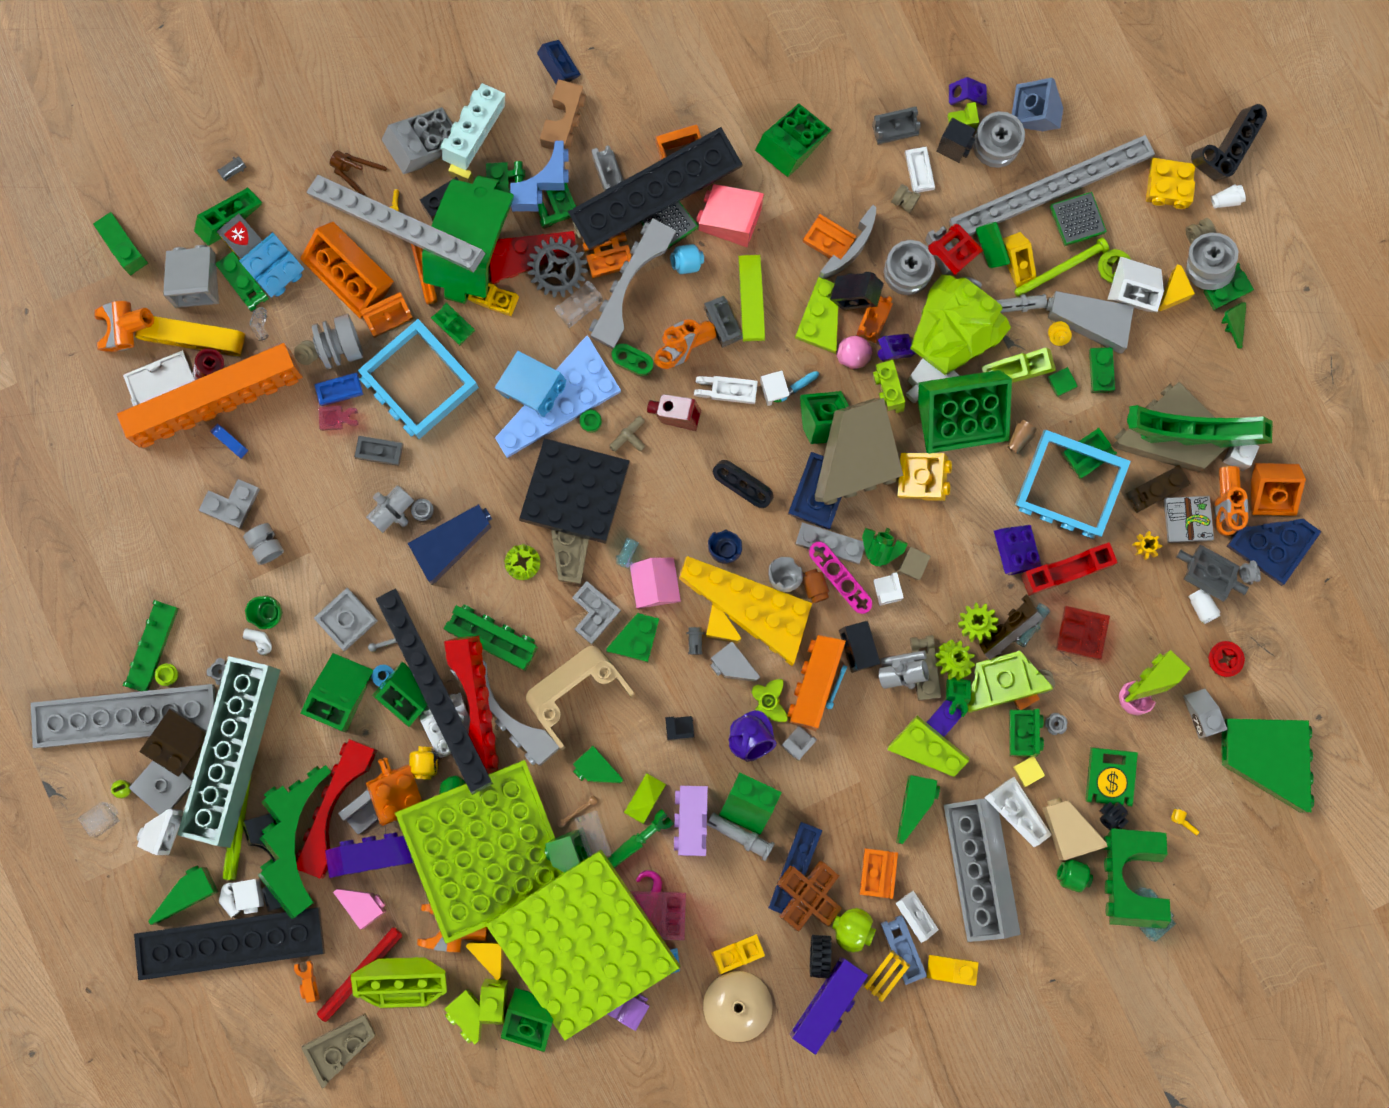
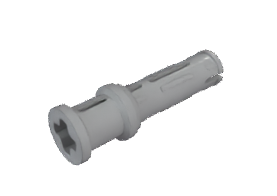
M714 812L707 823V826L744 845L746 851L749 852L751 850L761 856L764 861H766L775 845L773 842L769 843L758 837L756 832L749 833Z

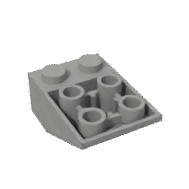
M441 107L388 125L382 141L402 173L407 174L422 169L442 157L440 147L444 138L450 136L453 124Z

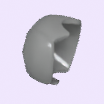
M780 557L773 560L769 565L768 576L770 583L778 591L791 592L802 583V568L795 564L793 558Z

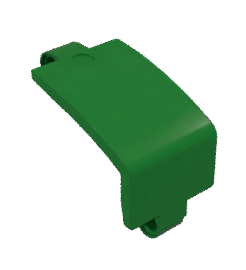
M478 175L473 184L452 179L441 200L431 226L485 252L476 270L471 272L423 249V282L444 288L446 300L465 304L469 294L485 298L488 294V267L514 200V194L498 190L500 180Z

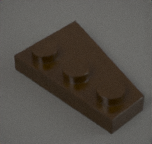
M1027 594L1021 599L1024 603L1017 610L1013 608L1008 613L1007 621L996 626L997 633H990L991 640L985 638L980 643L983 653L989 660L999 656L1008 645L1018 641L1023 633L1030 628H1034L1043 618Z

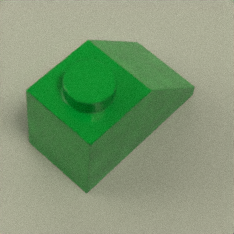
M594 746L573 763L576 768L573 772L581 781L586 779L588 782L619 784L624 781Z

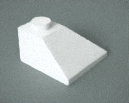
M168 809L146 823L144 828L142 827L138 833L137 841L139 842L137 847L155 855H169L184 811Z

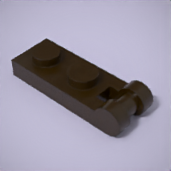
M1180 465L1129 491L1125 495L1128 500H1132L1135 506L1133 508L1138 513L1189 486L1190 482ZM1143 493V495L1146 498V501L1144 502L1141 500L1139 494Z

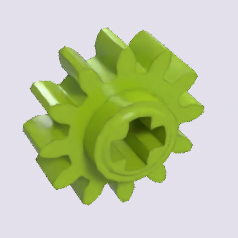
M977 602L974 604V609L966 606L967 614L960 613V618L963 621L958 623L959 628L963 629L962 636L970 634V642H973L975 637L978 638L979 643L983 642V637L991 640L990 632L997 633V627L994 625L999 623L998 618L994 617L995 610L992 609L988 612L987 604L979 608ZM975 621L982 622V625L975 624Z
M953 640L942 644L939 647L940 651L935 654L940 659L935 665L942 666L943 668L940 674L947 672L949 680L953 677L961 680L964 676L966 677L971 674L970 669L975 666V663L971 662L970 659L975 655L968 654L967 651L970 647L966 646L963 648L961 640L956 644Z

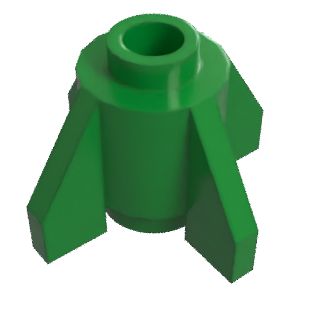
M865 527L862 539L866 557L872 565L878 567L887 565L905 552L908 543L898 539L894 543L895 538L889 534V528H886L885 532H878L875 536L876 531Z

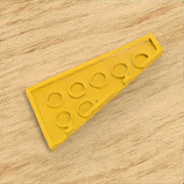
M687 556L684 560L679 580L699 595H703L711 601L714 607L724 611L732 621L754 638L760 639L769 646L772 652L778 653L786 659L785 662L793 666L812 603Z

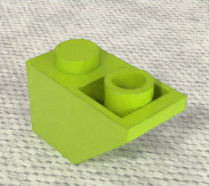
M466 989L444 1010L447 1012L445 1016L452 1025L457 1024L461 1028V1036L468 1043L472 1041L475 1045L481 1040L482 1023L479 1022L480 1002L469 989Z

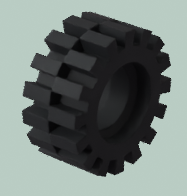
M811 936L810 977H830L831 936Z

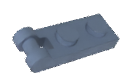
M900 915L895 917L896 920L889 923L885 921L880 923L891 951H894L911 965L902 976L904 984L907 985L927 977L905 920ZM900 929L902 935L894 938L892 931ZM899 964L898 966L900 972V970L903 968L901 964Z

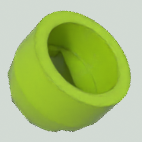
M117 780L111 786V793L116 798H126L131 792L129 789L131 785L125 780ZM122 785L125 786L124 789H121L117 792L115 791L116 788Z

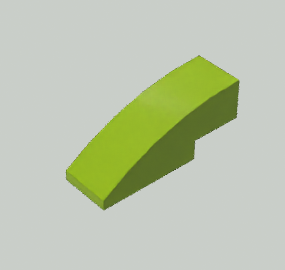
M1048 348L1039 349L1027 354L1021 353L981 366L983 372L1001 370L1012 378V383L1056 371L1051 350Z

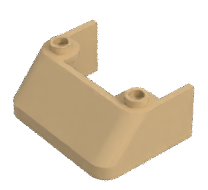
M588 646L531 688L526 695L527 704L561 750H564L566 747L551 728L561 717L560 709L554 701L590 674L600 684H609L617 679L630 698L635 696L619 672L598 647Z

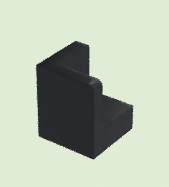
M692 716L665 717L667 741L695 739Z

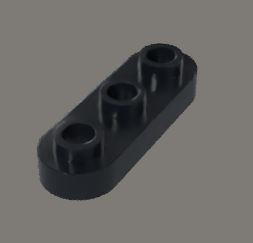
M721 460L713 468L714 478L754 506L766 508L774 498L772 490L732 462Z

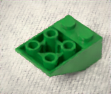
M798 103L763 133L755 151L785 176L789 177L827 137L831 129Z
M332 653L309 692L300 714L347 733L371 680L373 670Z

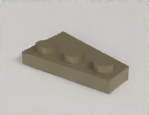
M551 530L558 580L581 585L589 539Z
M366 1013L302 1045L301 1049L322 1089L375 1036L376 1033Z

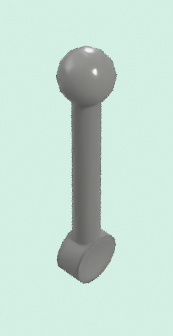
M394 638L378 644L371 643L368 645V649L374 652L377 648L396 643L397 641Z

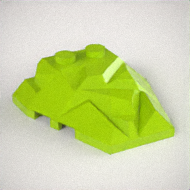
M942 274L928 291V298L923 307L922 317L917 326L910 349L946 376L966 364L971 358L978 357L988 348L998 345L1011 326L1007 317L1000 313L1003 309L1001 304L970 280L964 277L956 279L953 276Z

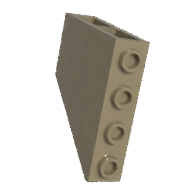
M1180 382L1174 387L1169 384L1161 392L1163 397L1159 401L1154 399L1145 407L1146 409L1174 415L1215 418ZM1124 428L1114 437L1117 441L1112 445L1115 449L1174 466L1180 465L1181 468L1195 472H1201L1227 448H1220L1212 443L1184 445L1177 441L1150 443L1141 439L1140 433L1131 429L1126 431Z
M873 398L835 411L815 493V501L824 502L825 505L836 503L838 501L837 498L842 496L844 498L856 496L857 491L863 489L864 491L874 490L881 483L884 485L896 482V478L904 476L884 398Z

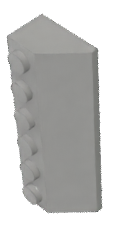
M985 798L944 805L967 942L1005 939L1021 935L999 812Z

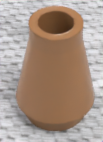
M1022 420L1020 424L1017 423L1007 448L1019 454L1021 449L1036 436L1037 428L1025 420Z

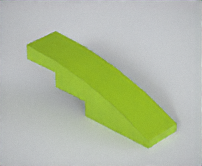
M760 255L738 256L743 341H765Z

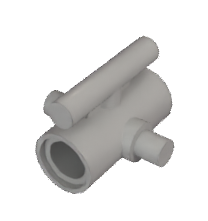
M397 485L387 496H383L380 492L373 496L377 506L366 518L382 533L393 522L399 523L402 527L408 524L409 521L404 517L405 514L403 512L414 500L401 487Z
M925 650L881 658L883 667L879 669L881 686L886 689L904 685L909 689H913L916 683L928 681L929 670L924 660L927 658Z

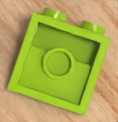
M890 360L876 364V371L873 372L875 384H880L882 390L879 393V398H884L887 411L895 409V413L903 412L905 409V399L894 361Z

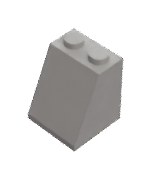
M197 245L193 249L176 247L173 251H166L163 292L165 298L175 308L219 304L217 267L215 265L216 253L211 247Z

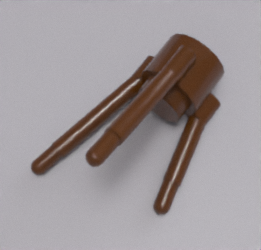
M336 150L330 158V166L335 168V174L341 176L359 194L365 195L360 187L343 173L344 171L348 172L351 167L362 170L363 167L357 163L384 171L387 170V167Z

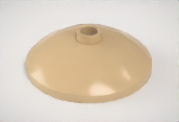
M744 971L728 972L716 978L708 987L703 1001L704 1016L711 1030L722 1039L731 1042L749 1041L761 1034L767 1027L772 1015V998L766 985L753 974ZM739 1003L743 1006L741 1012L734 1010L735 1004Z

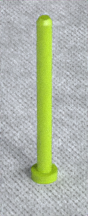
M1101 237L1096 241V245L1016 288L1014 291L1015 295L1021 296L1095 254L1109 251L1107 241Z

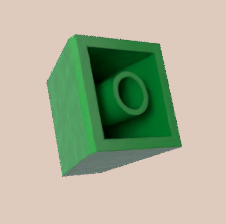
M739 772L719 816L761 835L782 792Z

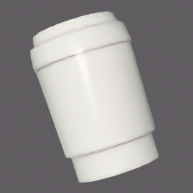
M1200 589L1188 596L1199 620L1204 624L1221 616L1219 608L1209 593Z

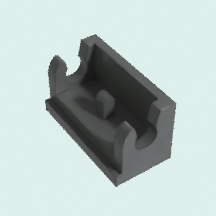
M917 107L874 116L872 127L877 145L918 136L921 124L917 121Z
M724 296L704 303V310L709 321L715 326L716 336L722 348L743 339L742 332Z

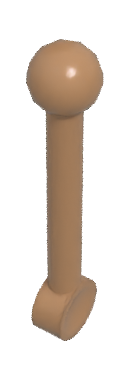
M591 796L587 803L565 819L558 820L557 826L564 828L566 823L590 805H595L597 798Z

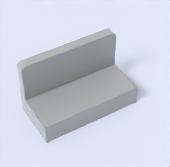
M368 790L338 813L344 821L351 825L357 834H361L378 820Z

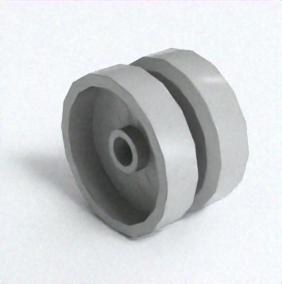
M1000 111L991 113L982 119L974 136L976 140L973 144V149L976 157L983 164L996 168L1007 166L1013 162L1025 140V130L1021 121L1008 112Z
M1211 232L1196 238L1190 246L1187 259L1186 273L1188 279L1195 286L1206 290L1220 289L1229 284L1234 277L1239 251L1236 243L1230 237L1221 233Z
M901 241L892 248L885 262L883 273L886 283L898 294L913 295L925 289L934 272V256L929 252L928 246L919 241Z

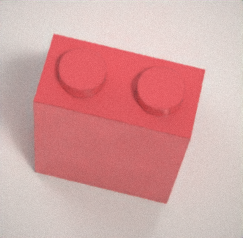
M714 184L711 191L707 190L704 198L706 206L704 210L700 209L696 222L699 223V231L748 248L762 210L764 194Z

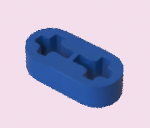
M218 423L210 430L215 437L240 459L248 452L242 444Z

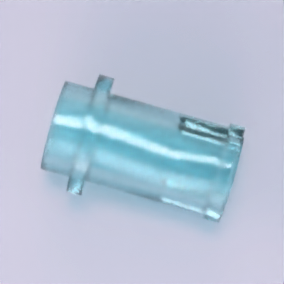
M626 538L620 554L616 555V564L624 568L632 565L633 562L631 560L639 543Z

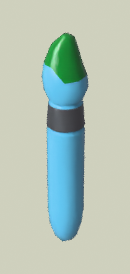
M811 372L789 386V396L816 380L819 372ZM788 397L782 398V399H779V400H775L774 402H776V403L783 402V401H785Z

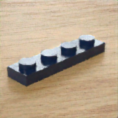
M800 822L779 880L789 866L795 867L804 876L806 875L822 830ZM776 885L768 909L782 913L792 897Z

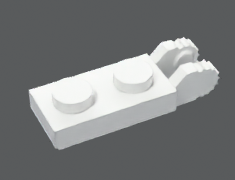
M719 376L696 377V383L702 385L713 384L712 391L694 390V396L755 404L758 381Z

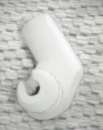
M248 628L244 630L243 639L254 641L258 648L257 652L260 655H267L271 652L272 644L265 632Z
M226 883L222 886L219 903L228 915L233 918L241 910L236 911L233 884Z

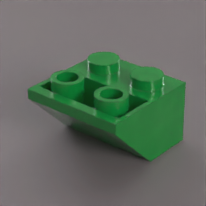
M403 661L372 695L408 727L427 706L410 668Z

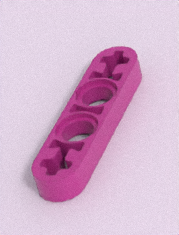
M822 541L814 542L809 549L811 559L857 613L864 614L869 612L872 607V599L826 543ZM818 546L821 548L823 546L825 548L823 551L824 555L828 558L830 554L833 558L827 560L822 566L820 562L824 560L820 555L814 556V547ZM835 562L840 566L838 574L831 575L828 573L827 566L830 563ZM851 580L854 583V589L851 592L843 591L841 588L843 581ZM858 589L861 591L858 593V596L862 600L865 598L868 600L865 609L862 606L857 607L858 601L855 597L852 600L849 599Z

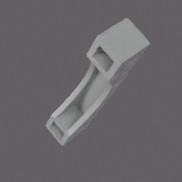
M652 218L650 223L646 222L640 232L643 235L640 243L636 241L630 251L633 254L630 262H624L620 273L623 274L621 279L614 281L609 291L613 294L609 301L604 300L599 309L602 312L599 320L594 319L589 328V331L592 332L591 338L611 349L616 346L624 331L622 303L630 281L646 263L655 257L665 254L676 230Z
M483 660V665L486 669V687L489 690V708L497 717L495 723L502 731L507 729L512 734L509 739L517 748L522 746L527 751L524 756L532 765L537 763L541 766L560 749L559 746L545 730L521 724L511 718L501 708L490 688L487 663ZM451 669L452 674L459 680L456 673Z

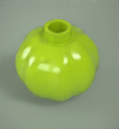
M852 908L847 910L841 917L836 916L832 929L836 930L835 935L838 945L845 951H862L864 944L870 947L876 929L871 927L873 919L868 912L863 909Z

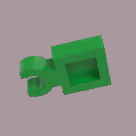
M955 677L950 680L947 679L946 700L952 701L949 707L950 715L954 714L956 708L961 710V717H964L968 712L967 704L971 700L970 680H957Z

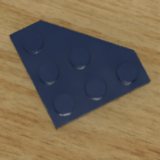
M1305 519L1247 526L1238 530L1226 547L1249 563L1252 560L1256 561L1261 572L1283 586L1316 541L1321 531Z

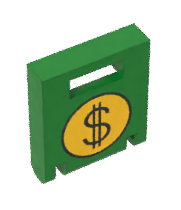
M1090 747L1086 802H1092L1093 794H1095V803L1108 804L1111 802L1114 804L1118 802L1124 805V798L1126 797V806L1132 807L1138 752ZM1103 754L1122 755V764L1103 763Z

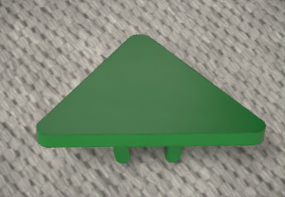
M1241 302L1227 310L1221 322L1222 324L1228 323L1225 332L1232 333L1238 349L1243 347L1246 302Z

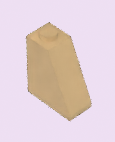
M1060 798L1047 801L1048 806L1042 808L1059 860H1067L1108 847L1104 839L1068 800L1061 802Z

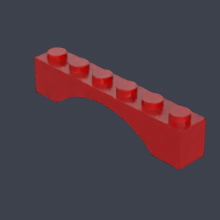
M469 636L446 640L444 645L447 664L461 681L470 708L469 736L488 774L498 770L499 760L495 750V734L492 729V712L489 708V690L486 687V669L483 665V647L480 637Z
M350 739L347 743H343L339 753L342 757L339 764L333 766L330 774L333 777L331 783L326 785L322 792L321 798L324 799L321 807L317 806L312 819L315 821L313 826L308 828L304 835L303 841H305V845L302 850H298L295 856L297 870L319 879L325 878L328 871L325 850L331 849L329 829L334 807L346 788L358 777L369 772L378 750Z

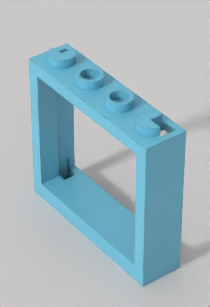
M419 319L413 322L358 370L362 376L359 380L367 389L372 387L376 392L374 397L382 405L386 403L391 408L388 410L391 416L396 421L401 419L405 424L403 429L411 437L415 435L418 439L423 437L479 388L476 381ZM416 334L427 343L464 384L417 426L370 375Z
M1043 430L1015 505L1020 507V512L1031 516L1032 512L1040 514L1039 519L1052 523L1053 520L1061 522L1060 527L1073 531L1074 528L1083 530L1081 535L1092 539L1095 536L1102 537L1131 461L1051 431ZM1048 442L1119 468L1097 527L1026 502Z

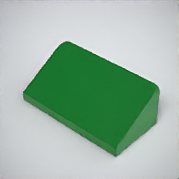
M989 222L977 227L976 232L988 267L996 268L1010 264L997 222Z

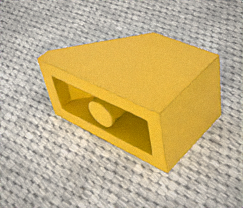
M1021 232L1002 238L1010 259V264H1007L1015 286L1020 287L1036 278L1031 242Z
M929 955L926 978L976 986L979 962Z

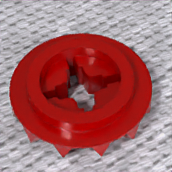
M1230 641L1217 643L1211 648L1208 655L1209 667L1212 668L1215 674L1223 677H1231L1238 674L1245 662L1242 649ZM1223 653L1225 656H1234L1228 661V666L1226 663L1218 662L1223 658Z

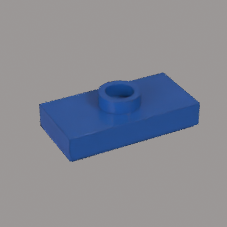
M357 372L314 384L321 407L364 395Z

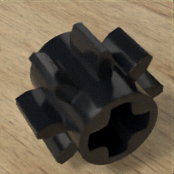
M1109 802L1099 810L1103 814L1100 817V821L1109 830L1111 828L1122 829L1129 822L1125 818L1128 815V811L1118 802L1114 804Z

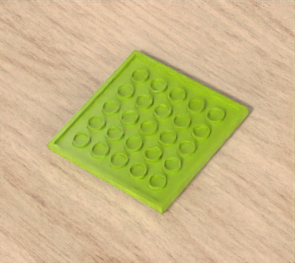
M525 760L490 773L489 776L493 784L473 795L467 784H463L394 812L445 944L487 927L486 924L564 873L553 867L551 861L546 857L545 844L554 839L555 836Z
M601 849L486 924L541 1007L548 1010L554 1019V1026L564 1040L572 1037L675 972L681 966Z

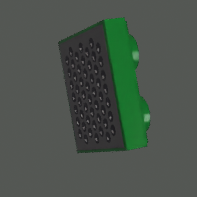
M1092 192L1050 205L1064 247L1103 235L1107 232Z
M680 201L641 223L644 226L646 222L650 223L652 218L676 230L667 250L698 229V225Z

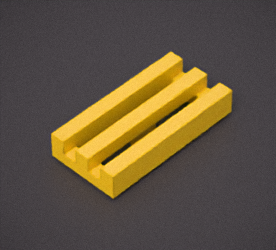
M891 951L864 988L869 989L872 992L871 994L876 995L879 998L878 1000L883 1002L911 965L894 951ZM894 958L896 960L878 985L876 987L873 986V983ZM899 964H901L903 968L883 993L879 991Z

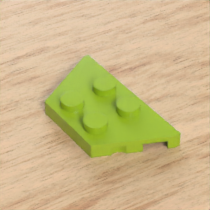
M1021 651L1013 652L976 663L975 679L972 682L968 712L971 713L1054 689Z

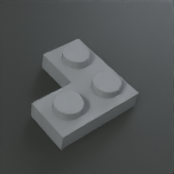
M238 479L229 499L208 490L199 511L241 529L260 489Z
M587 581L572 597L575 602L588 612L574 630L592 645L621 610Z

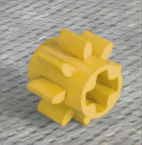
M1150 531L1145 534V537L1141 534L1136 536L1139 542L1132 544L1137 549L1136 556L1141 554L1144 560L1149 558V554L1154 558L1158 556L1155 550L1162 548V545L1158 544L1157 541L1159 536H1151ZM1147 542L1150 543L1149 548L1145 549L1144 545Z

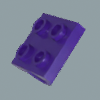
M1031 525L1001 528L994 531L1005 574H1008V576L1016 575L1042 566Z

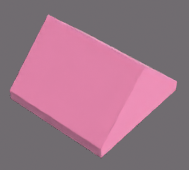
M649 558L630 564L637 609L681 602L674 558Z

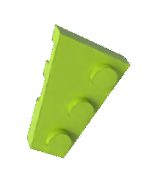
M818 277L795 339L836 354L838 306L830 300L835 283Z
M918 715L887 748L888 751L953 777L969 762L968 756Z

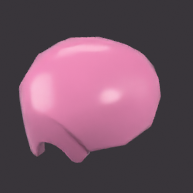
M850 336L840 342L836 355L840 364L850 369L865 367L870 362L872 347L864 338Z
M1136 681L1124 684L1119 693V701L1127 713L1142 715L1153 709L1156 702L1152 700L1151 696L1126 702L1124 699L1130 694L1127 690Z

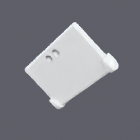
M183 350L123 375L132 397L133 407L195 381Z

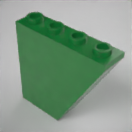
M1224 719L1228 730L1221 732L1222 766L1299 813L1312 812L1314 796L1311 794V785L1314 782V775L1310 771L1313 751L1310 749L1312 727L1309 726V720Z

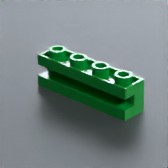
M463 604L462 608L457 605L455 606L450 621H447L444 627L446 632L458 638L479 636L484 651L526 672L538 649L537 645L534 644V639L524 634L521 638L514 634V629L504 624L502 628L495 625V620L483 614L482 618L475 615V610Z

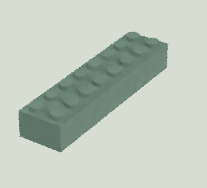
M228 656L178 830V836L215 846L231 848L280 669Z

